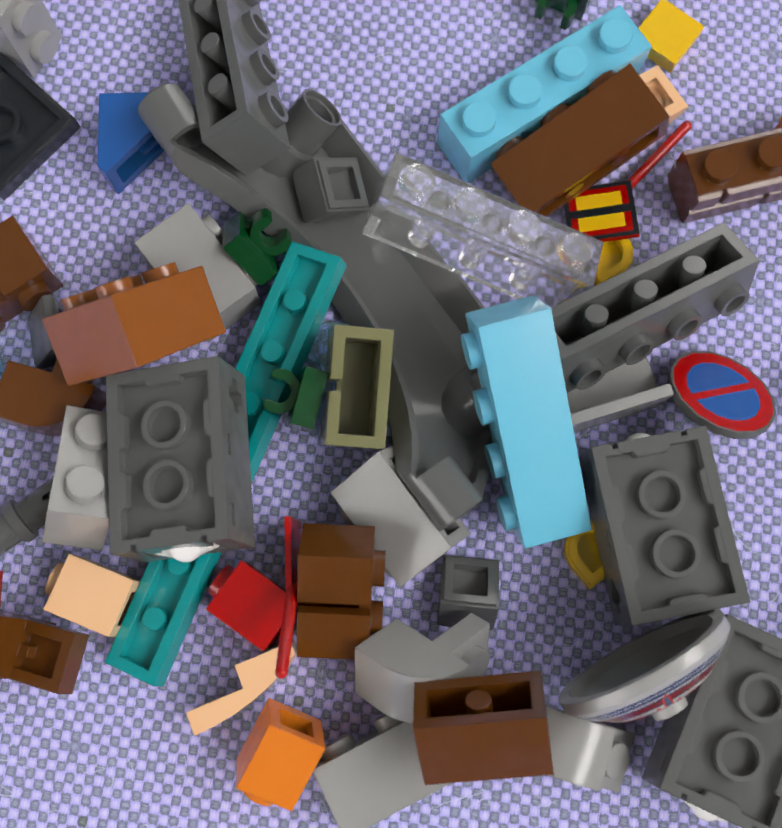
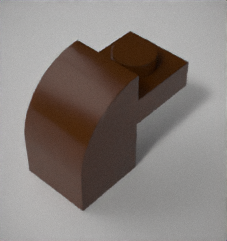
M8 360L0 381V421L42 435L61 436L67 405L103 411L106 407V394L97 386L92 385L93 380L68 386L58 360H56L52 373Z
M0 610V679L14 680L55 694L72 695L89 634L57 626V623Z

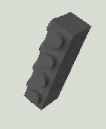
M178 0L202 143L244 175H248L290 149L285 125L289 118L287 110L279 97L276 83L279 79V71L270 55L268 40L271 39V34L266 22L262 18L259 3L262 0Z
M723 222L552 307L566 392L568 393L576 388L578 390L588 389L599 382L605 373L625 363L633 365L642 361L654 348L672 339L679 341L687 338L701 324L720 314L725 317L737 312L749 299V290L760 260Z

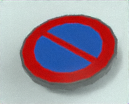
M691 351L679 356L667 374L668 384H671L674 393L672 397L676 405L692 421L700 426H706L707 430L712 433L732 439H753L766 432L776 416L775 401L766 384L748 367L730 357L711 351Z

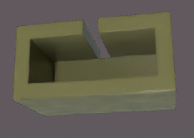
M336 324L328 330L325 371L329 372L327 381L336 382L335 391L323 392L320 444L385 449L394 330Z

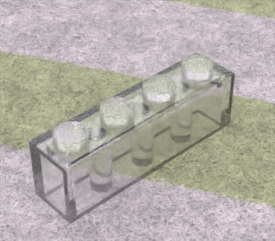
M398 152L395 153L376 192L362 231L364 235L516 299L535 295L550 308L594 286L604 243Z

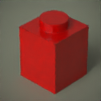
M241 560L236 568L229 564L226 565L208 589L207 593L214 598L206 610L263 652L270 650L280 636L286 589L248 562ZM297 602L296 612L298 610V605H302V602Z

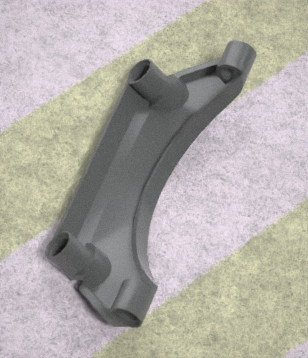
M169 83L155 88L141 101L138 107V115L179 172L231 205L237 211H240L249 220L257 211L268 208L272 212V223L264 228L263 231L270 237L277 236L282 230L287 228L291 232V242L293 241L341 257L347 267L331 302L348 326L394 330L388 417L393 439L395 470L439 531H442L483 501L482 497L490 473L484 448L485 445L493 443L489 424L481 425L473 399V391L481 389L477 368L469 369L461 344V334L469 332L465 313L485 308L344 123L337 108L321 93L312 89H305L287 110L289 119L285 125L290 149L248 175H244L202 143L196 105L191 103L178 84ZM357 157L370 210L318 223H305L293 181V172L313 158Z

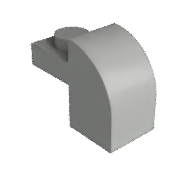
M470 613L432 641L402 621L394 620L355 647V693L387 716L399 721L413 723L414 682L474 677L484 674L490 660L488 652L490 623Z
M546 704L554 775L548 776L597 791L603 788L620 792L624 774L630 763V750L635 733L597 721L581 720L567 715L561 709Z

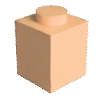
M68 554L65 563L59 562L47 580L45 594L49 595V598L43 610L107 637H116L141 580L86 557Z

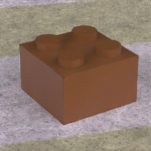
M172 262L142 272L145 284L139 274L133 277H124L61 299L64 311L43 318L42 321L67 385L70 386L135 369L226 333L203 266L179 273L176 262Z

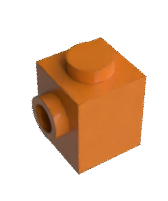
M268 698L237 756L236 789L242 791L246 797L259 805L272 806L274 804L292 812L326 749L322 720Z

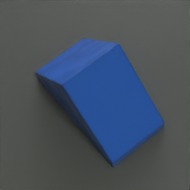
M150 92L99 93L97 166L109 186L118 195L164 152L138 115V107L141 101Z

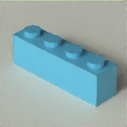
M619 5L441 113L437 144L462 180L467 184L492 169L490 163L497 159L496 154L504 144L518 136H523L525 139L541 128L543 118L550 111L564 103H568L571 106L587 95L589 85L603 73L609 70H614L617 73L628 64H631L639 74L652 46L623 7Z
M533 295L465 313L469 332L461 334V344L469 369L477 368L481 389L473 391V399L481 425L489 424L493 443L485 445L484 448L493 479H501L504 496L496 497V506L504 530L513 529L524 549L591 531L592 527L551 308Z

